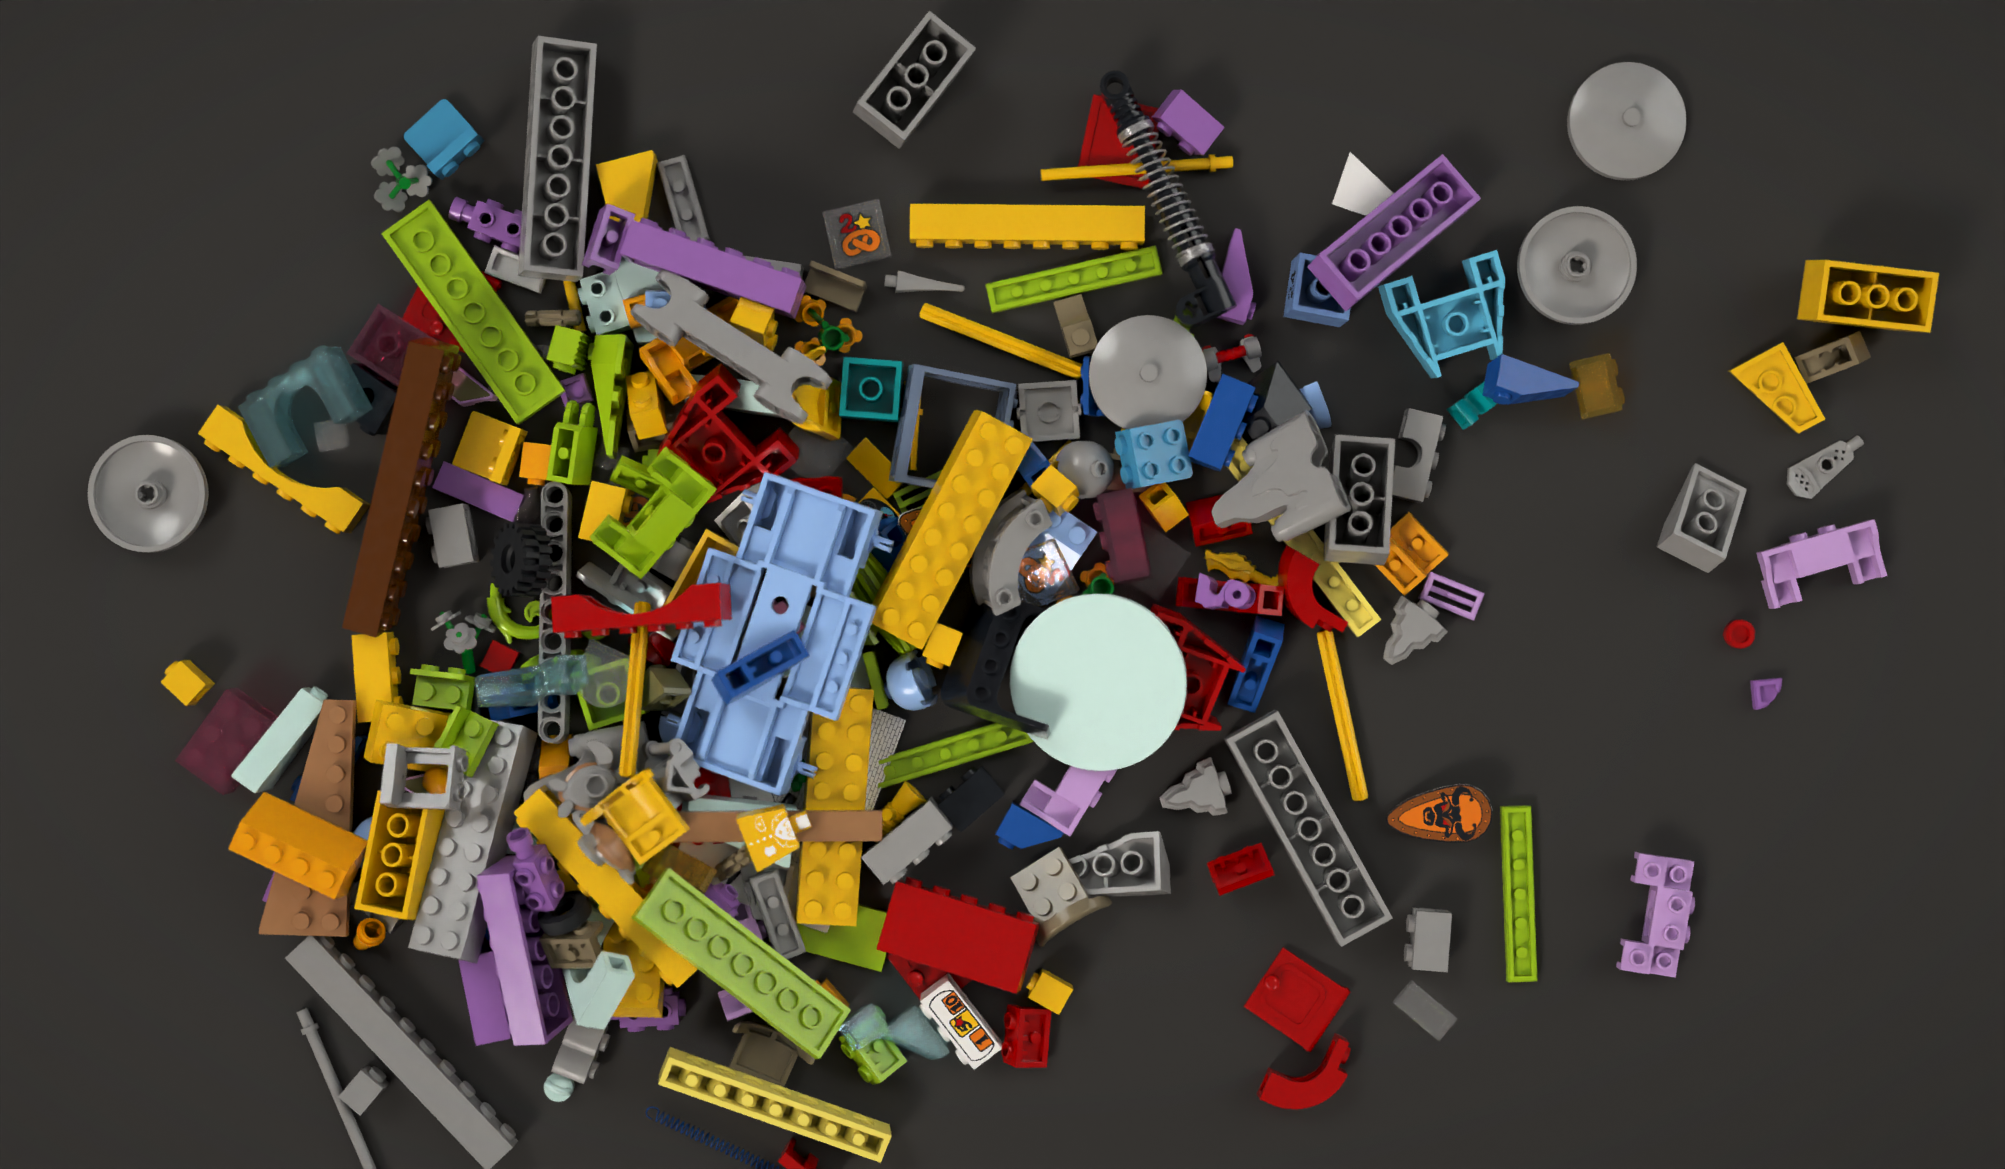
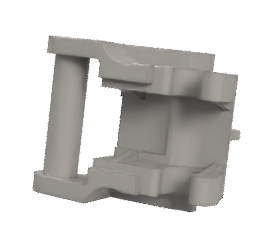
M674 738L669 742L663 743L652 740L644 743L642 752L646 759L642 762V770L646 768L652 769L655 773V776L652 778L675 809L683 801H695L709 791L710 787L708 784H701L698 788L694 786V780L701 775L699 772L700 767L693 758L694 753L682 739Z

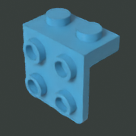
M446 99L440 100L404 133L405 141L426 162V166L433 174L441 180L452 175L458 169L459 164L465 158L474 155L485 141Z
M1181 420L1115 432V449L1120 455L1122 465L1120 476L1126 486V490L1187 479L1192 476L1193 471L1190 458L1188 457L1189 450L1186 434Z

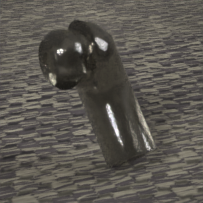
M537 485L524 487L526 502L514 516L515 523L532 524L541 514V499L539 486Z

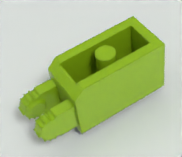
M575 400L567 402L563 422H557L553 430L546 480L571 485H590L598 428L593 427L595 406L592 403H586L581 407L578 424L579 403Z

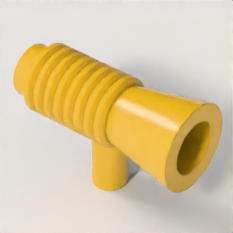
M908 781L903 783L893 800L881 809L882 837L896 828L905 819L907 814L926 802L924 796Z

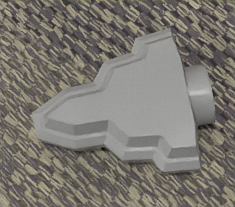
M1401 596L1393 608L1396 613L1390 624L1393 634L1386 642L1383 659L1393 665L1406 659L1414 649H1424L1431 641L1439 642L1448 632L1436 620L1440 613L1422 599L1415 604Z
M1209 757L1197 762L1196 769L1185 773L1182 783L1170 786L1159 798L1162 808L1182 810L1190 807L1196 813L1209 811L1212 816L1228 813L1225 796L1232 793L1225 771L1217 773L1213 760Z

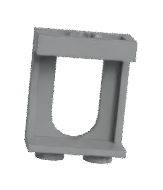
M386 743L380 803L391 808L460 810V803L465 797L463 776L468 768L466 750L455 745H451L450 749L404 747L400 744ZM408 764L448 765L446 793H405Z

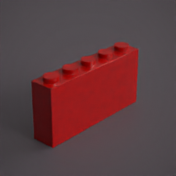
M906 876L905 881L899 880L896 882L876 948L877 950L1015 994L1021 991L1040 927V923L1033 921L1035 916L1020 911L1017 912V915L1006 913V907L995 903H989L987 907L978 904V898L966 894H961V898L950 895V889L934 885L933 889L922 886L923 881Z

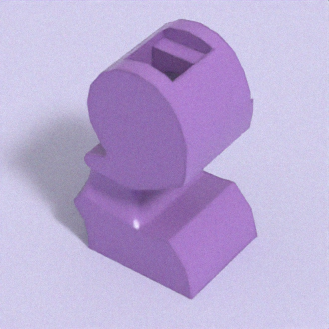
M1199 573L1195 602L1202 604L1205 608L1215 610L1232 606L1238 609H1248L1254 604L1256 593L1250 585L1237 580H1228L1217 594V581L1208 575Z

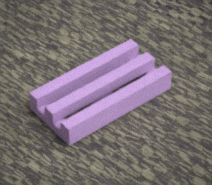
M1429 572L1418 599H1422L1467 619L1474 620L1485 593L1436 573ZM1435 580L1476 597L1475 602L1433 586L1432 583ZM1432 591L1472 608L1471 612L1430 597L1428 593Z

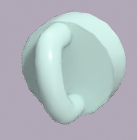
M552 1073L544 1083L546 1096L552 1101H565L574 1091V1080Z

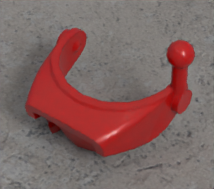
M651 633L648 636L646 661L653 665L662 664L669 666L676 644L659 633ZM630 636L629 639H628V643H629L630 646H631V636Z

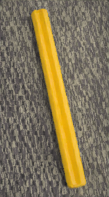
M924 303L919 316L924 320L1078 380L1081 378V363L931 304Z
M639 601L634 604V614L651 610L650 603ZM647 627L637 628L638 633H634L631 636L619 775L624 778H632L636 775L648 643Z
M1324 630L1317 633V639L1353 801H1363L1368 799V791L1333 631Z

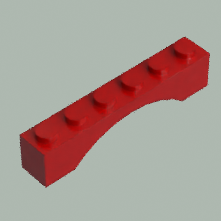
M726 583L690 585L679 597L667 605L638 614L615 611L588 595L551 597L553 633H564V639L582 638V632L590 631L592 636L610 635V630L619 629V634L638 633L637 628L647 627V632L666 631L665 625H675L676 630L694 629L693 623L704 622V627H721L722 621L732 620L730 584Z

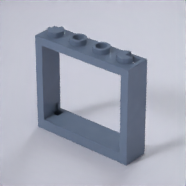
M918 364L909 365L888 481L933 489L937 481L907 475L924 377L1000 392L995 418L1012 428L1014 426L1013 420H1010L1012 408L1015 409L1018 403L1016 399L1018 391H1015L1016 384Z

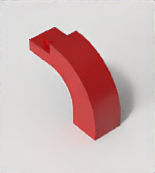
M1178 577L1176 606L1208 609L1202 604L1195 602L1198 585L1197 578ZM1217 581V594L1227 581ZM1246 583L1256 593V600L1250 608L1238 609L1229 606V608L1215 609L1282 616L1284 587Z
M1335 1033L1322 1063L1315 1071L1308 1075L1293 1077L1268 1067L1257 1092L1259 1099L1284 1109H1304L1326 1101L1340 1089L1348 1076L1347 1072L1339 1067L1340 1063L1345 1064L1349 1057L1351 1048L1348 1047V1040Z

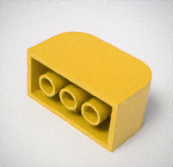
M1805 260L1797 320L1894 331L1931 333L1939 273L1832 260Z
M377 791L354 909L404 920H416L445 810L391 808L380 803L381 791Z

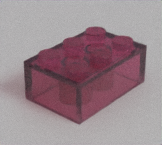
M378 304L347 354L398 386L409 341L423 337L435 338L390 309Z
M1127 488L1097 495L1098 503H1093L1096 520L1102 523L1104 528L1103 532H1099L1102 549L1105 552H1109L1110 560L1105 561L1108 578L1114 580L1118 585L1152 579V569L1134 490Z
M226 689L175 761L222 795L234 793L240 782L231 777V775L278 716L240 689Z

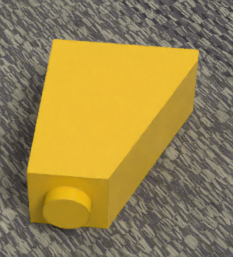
M653 150L596 164L605 203L634 213V220L640 222L641 218L648 219L658 163L657 155ZM614 216L609 217V219H612L617 222H619L620 220L619 218Z

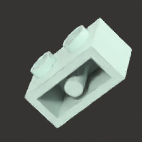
M602 272L580 279L582 287L578 288V294L582 304H587L590 316H586L591 333L596 332V335H614L631 330L615 273L607 275Z

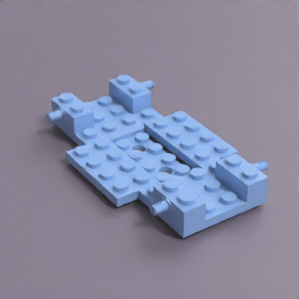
M764 472L758 493L744 489L742 494L753 499L741 496V501L753 504V508L737 555L733 556L714 548H708L696 585L709 583L730 584L732 620L722 621L721 627H704V622L693 623L694 629L680 631L671 661L695 669L697 674L682 718L669 713L667 719L670 720H666L665 725L678 729L675 738L682 739L694 753L693 758L699 767L781 796L789 792L792 780L797 773L812 779L816 775L814 772H817V766L801 762L802 751L807 737L802 735L810 712L835 721L840 718L877 609L875 605L849 596L859 568H865L872 549L876 547L890 553L892 547L882 543L893 546L894 541L878 536V526L883 515L882 511L816 490L776 474ZM767 569L737 661L793 630L797 633L801 627V619L806 605L810 600L813 585L817 586L816 596L801 638L810 656L791 668L780 699L775 698L781 685L783 673L726 706L711 679L717 671L735 662L765 570ZM780 596L786 598L789 604L788 610L784 614H778L773 609L774 600Z

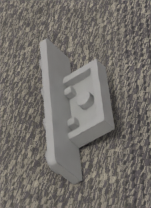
M592 562L585 564L576 574V577L582 580L587 587L595 589L605 596L610 603L621 607L630 614H634V604L639 601L650 603V611L662 607L673 589L649 571L640 579L621 563H619L612 576ZM665 625L666 631L656 633L665 636L673 642L681 630H676L675 625Z

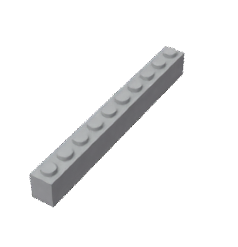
M308 936L285 959L484 1169H491L518 1142L515 1138V1131L508 1124H502L495 1117V1110L487 1102L482 1103L475 1096L476 1091L467 1081L462 1082L454 1074L456 1070L450 1062L445 1059L441 1060L435 1054L436 1049L429 1040L421 1039L414 1031L416 1028L413 1023L406 1017L401 1018L394 1010V1003L386 996L381 997L374 989V982L368 976L361 975L354 968V961L348 955L341 954L334 947L335 942L330 936Z

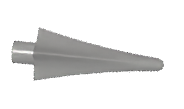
M899 270L897 276L885 274L884 286L896 287L895 293L914 291L963 292L965 290L963 285L936 281Z

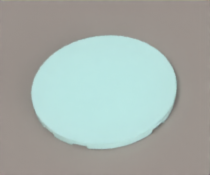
M1082 594L1073 596L1054 604L1042 612L1021 636L1016 646L1010 669V692L1016 714L1049 725L1050 735L1048 739L1027 734L1042 750L1053 758L1067 765L1085 770L1110 771L1121 769L1140 762L1153 754L1169 738L1177 726L1187 696V670L1184 657L1169 628L1160 618L1143 605L1113 594Z

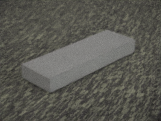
M681 155L658 162L657 166L675 228L686 233V236L690 237L692 241L696 242L698 237L710 240L686 156Z
M774 868L748 878L773 949L786 959L805 953L806 949L778 869Z

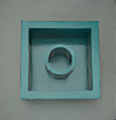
M844 357L839 416L846 419L899 423L904 369L903 361Z

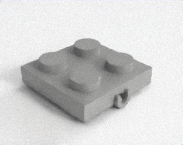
M1076 380L1018 384L1019 407L1017 408V419H1020L1021 433L1032 438V442L1080 439L1079 415H1081V403L1078 404Z

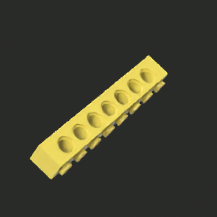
M669 1047L659 1073L658 1085L880 1163L892 1136L890 1124Z

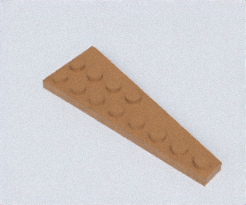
M324 699L294 806L352 832L356 700ZM275 872L259 926V934L349 936L350 889L347 896L334 900Z

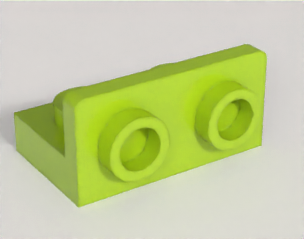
M422 664L421 669H410V674L416 676L412 705L454 710L457 705L471 710L476 677L465 675V669L448 667V672H439L438 666Z
M457 705L449 715L447 725L440 738L434 744V748L451 749V745H455L466 750L468 768L464 775L472 778L499 724Z
M874 1014L869 1015L849 1032L839 1037L844 1054L850 1059L853 1058L859 1066L858 1072L864 1081L870 1082L872 1085L881 1083L907 1062Z

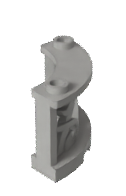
M1022 488L1011 493L999 503L973 552L971 567L969 568L970 585L975 603L978 605L985 603L991 607L993 614L996 616L1021 604L1018 591V573L1022 558L1033 540L1052 526V521L1044 501L1041 499L1035 500L1027 496Z

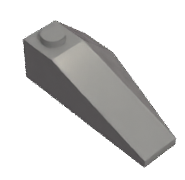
M1160 831L1130 833L1110 844L1099 846L1097 849L1084 855L1068 859L1089 897L1171 894L1170 864Z

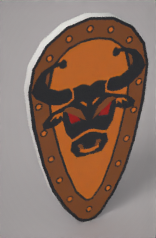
M1455 784L1408 798L1388 813L1386 822L1396 831L1413 838L1446 843H1467L1477 840L1487 832L1492 822L1493 810L1490 800L1482 790L1472 785Z

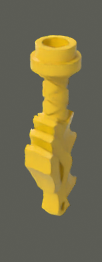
M1209 549L1205 550L1204 559H1206L1208 572L1218 569L1225 573L1230 580L1240 579L1244 583L1253 581L1258 584L1278 586L1277 574L1275 577L1272 576V578L1265 574L1263 575L1255 570L1256 565H1252L1250 560H1246V556L1238 552H1219L1217 554Z

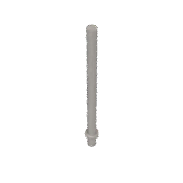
M308 1008L296 1012L303 1027L301 1033L307 1036L363 1169H377L351 1108L338 1097L343 1089L317 1031L319 1028L318 1023L313 1022Z

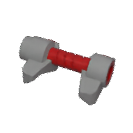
M1252 334L1245 335L1244 339L1239 341V346L1218 352L1216 347H1211L1210 345L1202 348L1207 366V376L1212 383L1220 381L1221 363L1242 357L1252 373L1261 368L1259 357L1262 356L1260 344L1258 338Z

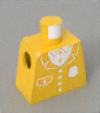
M784 804L736 814V821L757 872L798 849L800 844L796 833L812 827L806 810L789 817Z

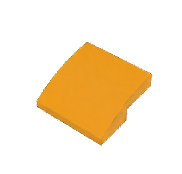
M1408 511L1391 527L1389 556L1385 565L1375 566L1405 596L1432 569L1443 561L1449 553Z

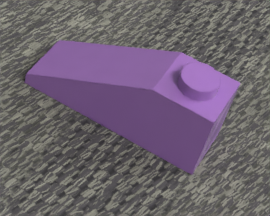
M1235 228L1221 273L1237 306L1216 318L1244 325L1246 319L1252 320L1256 303L1251 302L1253 289L1241 229Z

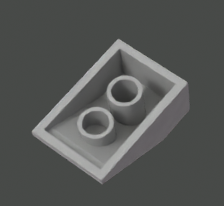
M1695 463L1664 523L1657 548L1709 573L1726 559L1747 489Z

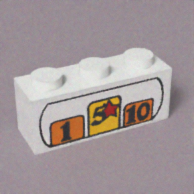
M949 973L920 994V1002L922 1004L919 1007L929 1020L933 1018L937 1022L939 1034L946 1042L952 1041L957 1048L955 1053L964 1065L969 1063L974 1070L1002 1049L1001 1039Z

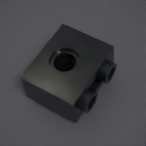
M352 363L330 403L338 408L337 412L341 416L349 420L354 419L360 423V429L371 436H376V434L387 435L398 386L393 380L383 376L368 364ZM372 390L375 396L373 402H371L370 400V393Z

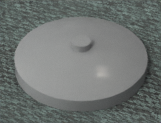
M1615 63L1593 73L1577 89L1568 110V135L1578 157L1594 172L1615 180H1636L1655 173L1675 156L1682 144L1686 131V110L1678 89L1660 71L1641 63Z
M1583 206L1562 208L1538 221L1525 236L1517 260L1519 283L1530 304L1547 318L1570 325L1592 323L1613 313L1630 294L1637 272L1635 248L1623 226L1605 212Z
M1154 315L1132 317L1113 326L1098 342L1089 366V385L1094 401L1111 422L1125 430L1174 420L1184 422L1199 405L1207 382L1205 357L1194 336L1177 322Z
M138 435L117 442L103 453L90 475L88 504L96 525L112 542L132 551L160 552L180 545L197 530L207 510L209 497L208 483L201 464L186 447L165 437Z

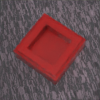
M492 640L480 666L508 679L521 652L496 640Z

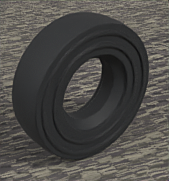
M568 891L564 893L555 910L549 912L539 911L537 916L538 922L542 930L548 935L566 934L581 926L592 913V906L588 897L581 891Z

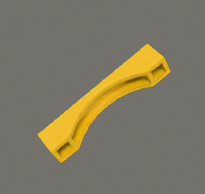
M217 405L198 432L200 436L206 439L204 441L206 446L218 453L220 450L230 455L228 460L241 469L246 466L254 471L252 474L253 478L265 485H268L270 482L278 488L276 491L278 495L290 502L295 499L302 504L300 509L313 518H316L317 515L326 520L324 525L337 534H340L341 531L343 533H352L371 505L347 488L312 487L285 475L263 453L254 436L251 423L226 406Z

